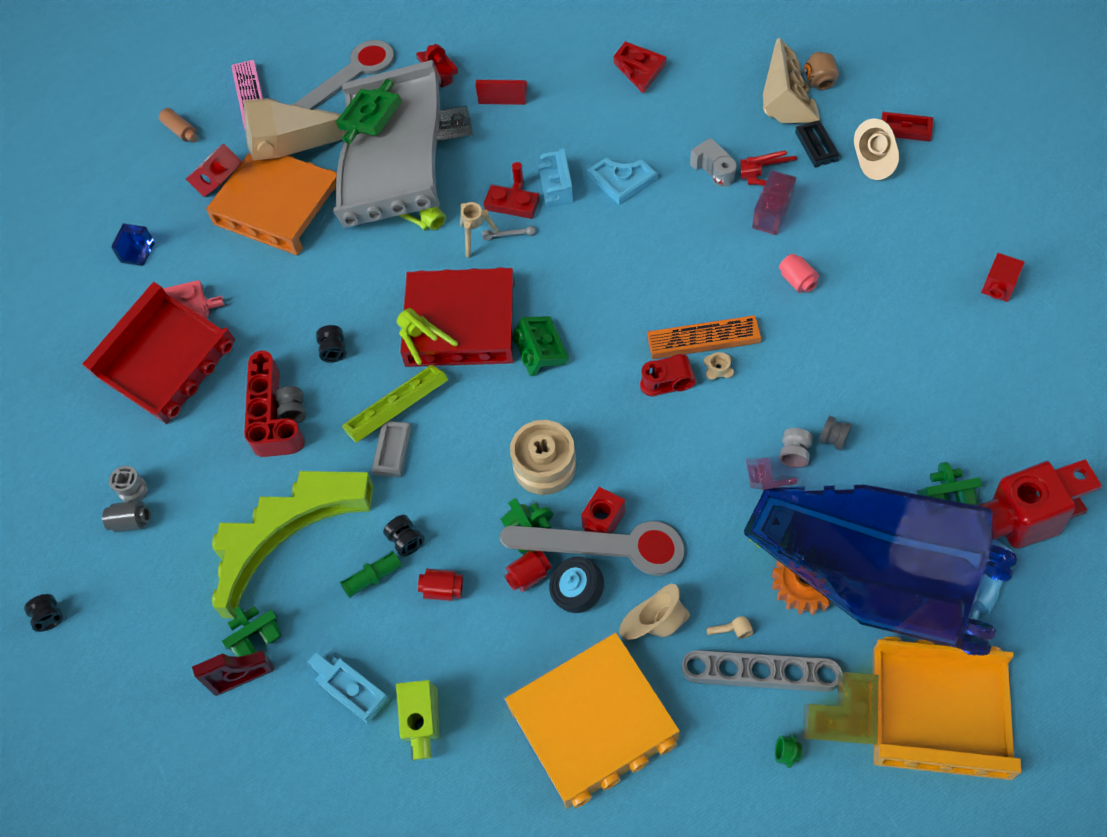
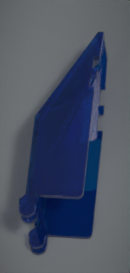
M865 484L854 485V489L835 490V485L824 486V490L805 491V486L765 488L744 529L745 536L861 625L962 649L968 655L984 656L989 654L992 646L987 640H992L996 634V628L990 623L971 619L984 575L986 574L989 578L997 581H1009L1013 575V570L1010 568L1013 565L1015 566L1017 562L1015 553L992 545L993 511L991 509Z

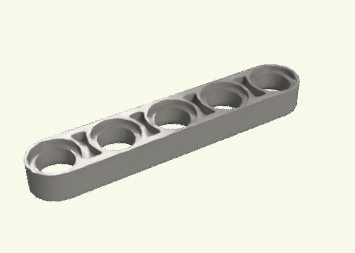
M696 650L687 653L682 661V674L685 679L699 684L829 692L836 689L842 678V671L838 663L824 658ZM693 659L701 660L705 665L704 672L698 675L689 672L687 669L689 661ZM725 661H730L736 665L738 672L734 676L727 677L720 672L719 666ZM758 663L765 664L770 670V675L765 679H759L752 673V667ZM791 665L797 666L802 671V678L798 681L789 680L785 676V668ZM821 668H829L834 672L835 680L832 683H824L818 678L817 671Z

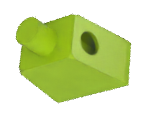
M430 680L396 683L400 738L406 742H411L412 761L431 759L430 740L440 738L438 688ZM424 719L423 726L416 730L417 721Z

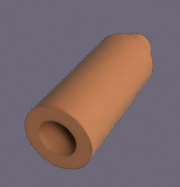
M165 108L160 112V122L184 142L190 141L194 143L198 140L196 129L174 110Z

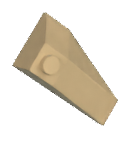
M778 38L775 43L763 91V109L770 118L774 117L780 123H810L820 120L816 101L808 97L807 92L810 90V87L801 76L803 70L796 53L781 38Z
M270 98L244 100L246 141L253 160L280 158L342 140V136L345 134V130H339L335 123L341 114L320 109H306L293 103L291 105L283 104Z

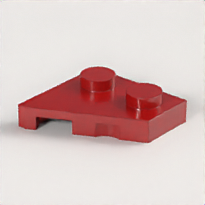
M625 41L613 56V61L638 90L645 93L666 65V56Z

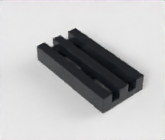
M820 120L796 126L795 133L815 168L819 167L820 163L824 165L829 164L830 160L833 163L838 162L839 154ZM812 128L815 129L828 154L824 152L822 146L820 145L821 142L819 141L818 137L815 136Z

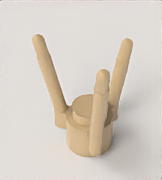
M475 202L461 204L460 226L465 228V251L467 258L471 257L472 229L478 228L483 220H485L494 232H498V228L490 218L488 210H482L480 205Z

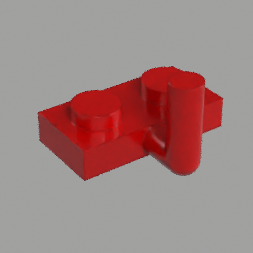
M514 162L512 164L514 180L512 188L490 185L483 203L484 210L533 219L540 200L539 193L522 190L524 185L522 164Z

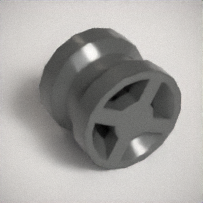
M829 415L822 430L819 443L833 444L835 449L841 451L852 424L849 422L840 423L835 417Z

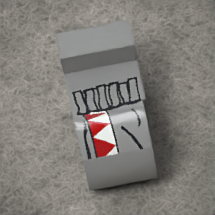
M712 138L691 150L690 166L696 171L702 167L713 177V182L720 187L730 186L734 182L736 162Z

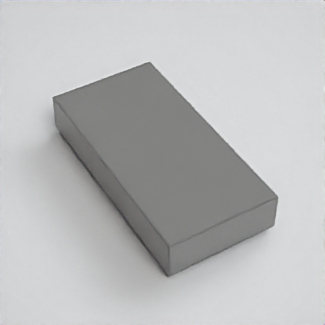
M388 421L381 426L372 466L373 475L402 477L412 429L410 423Z

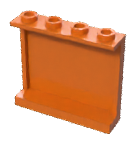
M249 152L206 210L213 225L298 256L303 249L299 238L332 191H336L337 173L330 169L326 170L315 166L310 162L306 163L297 160L290 155L273 159L253 160Z

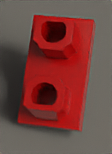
M437 44L429 45L427 51L417 52L416 56L420 63L433 60L441 77V85L439 86L443 88L453 83L452 76L458 73V69L445 54L446 52L442 46Z

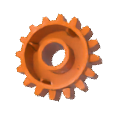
M798 546L795 555L790 550L786 551L836 589L841 590L842 583L838 582V580H840L842 573L837 570L833 571L836 565L835 560L828 562L825 560L827 552L823 551L820 555H816L815 547L811 546L809 553L804 552L802 546ZM779 557L777 559V568H774L772 572V578L776 579L772 583V589L779 590L777 600H784L787 603L786 609L789 610L793 607L798 610L800 615H802L803 611H810L811 615H815L817 609L821 608L825 612L829 607V602H836V599L814 582L813 584L803 583L799 578L807 577L783 558Z

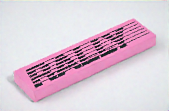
M254 60L231 65L245 132L244 100L263 99Z

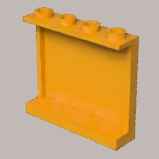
M616 632L505 698L509 711L513 718L517 720L562 798L566 809L572 805L575 809L583 806L592 799L591 794L601 787L604 791L612 788L620 782L619 776L629 770L632 773L641 770L649 763L648 758L658 752L660 755L668 753L677 746L676 741L679 740L680 730Z
M898 637L878 639L873 648L874 765L1013 780L1021 773V759L1014 758L1008 663L1014 657L1013 652L1002 651L1001 648L995 646L975 649L969 648L968 645L963 643H952L944 646L935 645V642L931 640H918L913 643L903 642Z

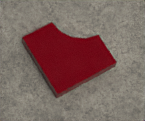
M262 650L251 655L239 657L227 656L222 653L192 666L194 677L211 693L218 696L273 672L274 667L271 659Z

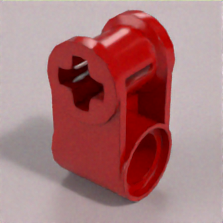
M684 354L646 362L641 369L640 389L647 396L654 397L675 391H685L696 384V378L688 356Z

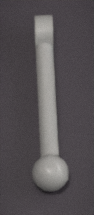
M528 226L526 229L498 232L484 230L482 238L484 240H491L492 237L520 234L533 236L536 230L533 226Z

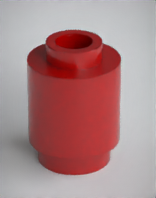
M528 551L506 567L507 574L504 577L514 591L519 589L521 592H525L547 576L551 565L542 551Z
M426 568L425 574L419 575L418 592L423 593V599L453 601L454 598L461 599L463 574H456L454 570Z

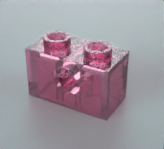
M771 170L755 206L752 229L773 235L778 234L793 199L797 177Z

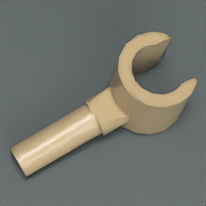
M743 616L735 618L726 625L706 627L708 635L735 631L738 639H745L753 635V629L749 620Z

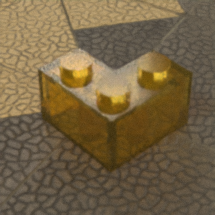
M849 672L838 674L837 706L804 705L803 739L878 745L879 675Z

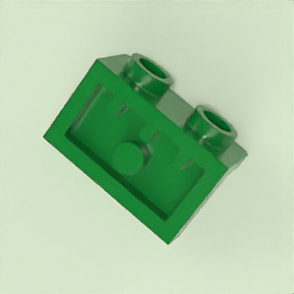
M521 317L516 329L513 331V341L519 349L522 363L526 366L529 375L536 376L540 367L565 365L569 357L551 317Z

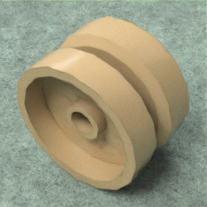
M535 420L523 425L514 434L510 443V456L514 475L524 489L538 495H550L563 490L573 480L576 472L574 440L570 432L560 423L550 420Z

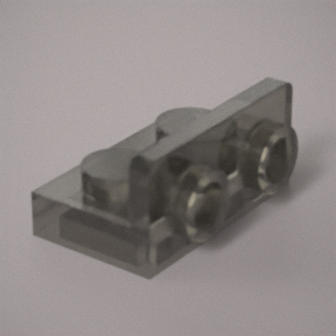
M467 106L440 110L437 141L473 135Z

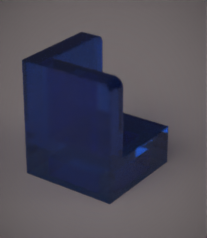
M123 223L111 248L120 263L144 266L155 241L147 227Z

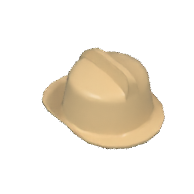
M869 119L860 124L854 135V146L863 173L870 179H886L893 174L899 163V150L895 135L889 124L880 119Z
M675 584L664 586L652 597L632 609L620 625L619 633L622 638L627 640L636 639L646 633L659 637L672 635L690 617L688 609L679 600L680 589Z

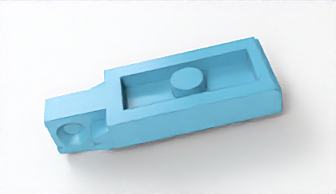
M315 653L308 661L311 668L319 673V676L315 679L318 684L367 724L373 720L389 700L385 693L340 658L338 660L334 657L329 663L318 653Z

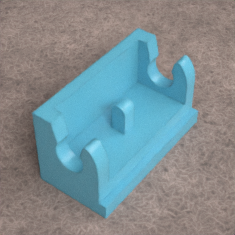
M565 149L542 154L540 156L541 161L552 160L550 163L538 165L546 207L573 203L572 183Z

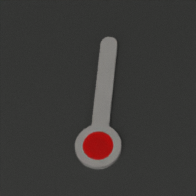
M370 40L359 44L351 52V63L294 104L300 105L302 108L314 110L342 90L343 83L353 81L362 74L374 75L387 70L394 61L392 47L380 40Z
M658 521L641 523L633 529L630 535L507 526L500 534V542L506 548L628 557L639 570L653 576H664L672 573L678 568L684 557V544L680 535L669 525Z

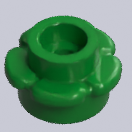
M790 734V736L780 735L775 745V760L777 763H782L787 768H791L794 762L798 763L801 759L802 744L797 742L794 734Z

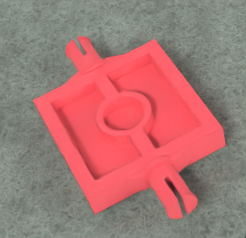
M200 280L163 288L169 296L207 320L210 309L225 306L222 295L206 299Z

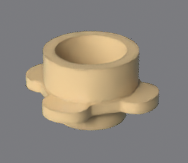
M722 352L706 356L704 358V364L708 370L706 377L710 380L720 377L731 378L734 374V370L730 367L731 357Z

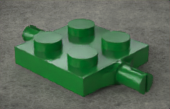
M385 79L380 88L359 90L335 122L339 130L347 131L342 136V140L345 143L351 144L356 135L360 133L377 136L402 103L399 94L389 93L394 86L393 81Z

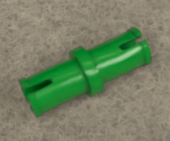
M392 550L389 554L372 564H364L362 570L340 581V584L350 599L368 586L379 584L380 579L401 568L402 564Z

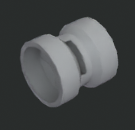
M800 428L786 429L782 439L784 447L780 451V462L793 468L807 466L810 457L807 450L812 444V434Z
M121 466L115 469L109 477L110 487L124 502L142 500L148 492L146 482L131 466Z

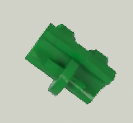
M942 462L938 465V472L930 473L931 482L940 481L941 485L917 490L919 499H926L931 514L950 510L946 494L955 493L958 509L978 505L976 488L982 486L980 477L954 482V478L962 477V470L960 468L952 469L948 462Z
M514 498L508 503L511 510L500 519L505 527L540 528L541 526V528L551 529L552 527L548 521L553 517V512L550 507L540 508L537 503H534L530 506L533 512L531 514L527 505H520L519 501ZM518 549V551L523 555L528 551H535Z
M238 605L234 608L237 617L229 621L228 625L231 630L236 629L242 624L244 627L222 640V643L226 649H232L237 657L256 653L257 651L249 638L260 632L267 645L281 638L282 634L276 622L279 618L274 611L270 610L250 622V619L259 614L257 608L253 606L244 612L241 606Z

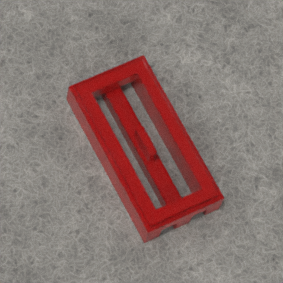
M882 112L881 120L889 124L895 138L930 142L933 117Z

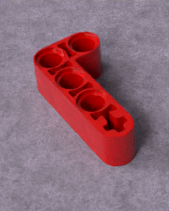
M264 350L256 351L248 360L245 439L255 455L259 457L295 454L302 450L305 439L294 420L287 418L278 419L277 417L279 406L276 404L275 393L279 390L280 372L272 355Z

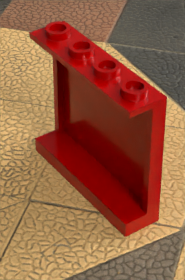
M498 267L495 269L472 268L469 270L445 269L442 271L419 270L407 272L404 310L413 309L419 316H423L432 325L456 340L458 345L453 346L438 335H436L438 337L437 340L434 341L424 332L417 337L410 336L422 361V364L418 365L405 340L401 337L400 353L405 367H422L432 364L434 366L513 364L512 318L513 287H515L513 268Z
M152 282L82 365L93 376L167 425L171 419L179 414L181 406L186 400L197 392L204 378L214 371L216 364L223 355L230 352L236 340L228 328H219L169 296L160 285Z

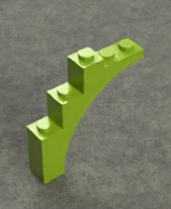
M299 471L298 480L292 486L293 497L260 496L258 507H255L253 510V523L219 522L218 532L214 534L212 539V547L222 561L218 566L219 583L218 588L214 590L212 595V605L222 618H235L234 608L239 605L241 596L252 575L264 559L284 540L302 528L325 518L345 513L370 512L374 485L368 472Z

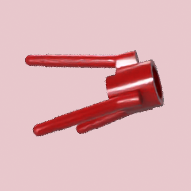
M784 150L740 159L741 180L747 179L748 185L757 184L792 191L793 186L757 179V176H762V166L795 161L797 156L781 157L787 155V151Z

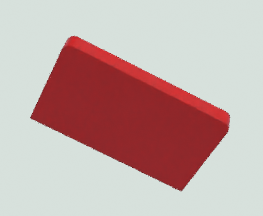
M476 80L478 104L526 105L527 80Z

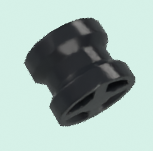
M52 594L38 595L30 599L24 606L26 615L32 618L30 625L36 632L53 629L63 620V614L61 610L56 608L57 601Z

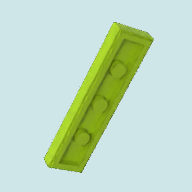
M432 364L344 423L342 428L357 443L448 381L443 371Z

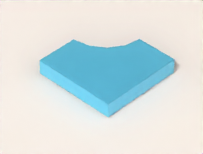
M606 157L587 169V176L618 205L658 179V173L642 159L633 163L622 164L613 162Z

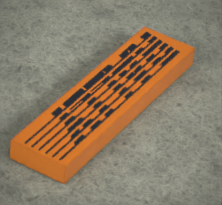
M755 315L647 331L652 359L761 342V335Z

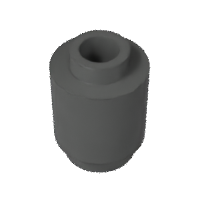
M141 500L111 504L110 507H106L103 510L102 514L104 527L113 532L144 529L151 518L149 507Z

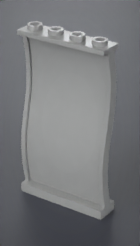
M433 60L343 83L342 90L345 94L346 107L360 89L373 90L380 88L385 79H390L394 83L389 93L399 94L402 103L377 136L360 133L356 135L351 144L343 142L336 178V207H334L333 212L344 228L440 206L436 190L435 155L440 122L439 85H441V77Z

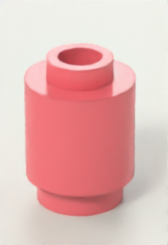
M790 254L780 263L781 275L798 293H808L817 286L819 274L802 256Z

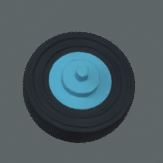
M578 556L561 562L552 573L549 583V591L553 601L557 606L571 613H582L591 609L599 601L604 589V577L599 567L591 560Z

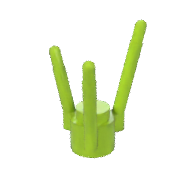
M438 206L420 210L421 220L407 213L399 215L419 225L424 231L428 228L433 231L437 230L446 220V214Z
M411 308L405 309L397 317V324L401 328L399 335L405 340L418 365H421L422 361L410 336L417 337L424 332L434 341L437 340L438 337L436 335H438L453 346L458 345L456 340L432 325L423 316H419Z

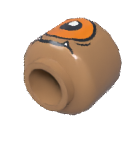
M816 52L810 56L804 65L808 84L812 88H817L818 90L829 89L839 77L837 63L832 54Z

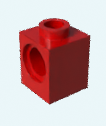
M997 253L981 293L994 299L1008 302L1025 261Z
M598 487L581 514L584 531L612 534L625 514V499ZM599 513H606L609 515L605 519H598L595 517Z

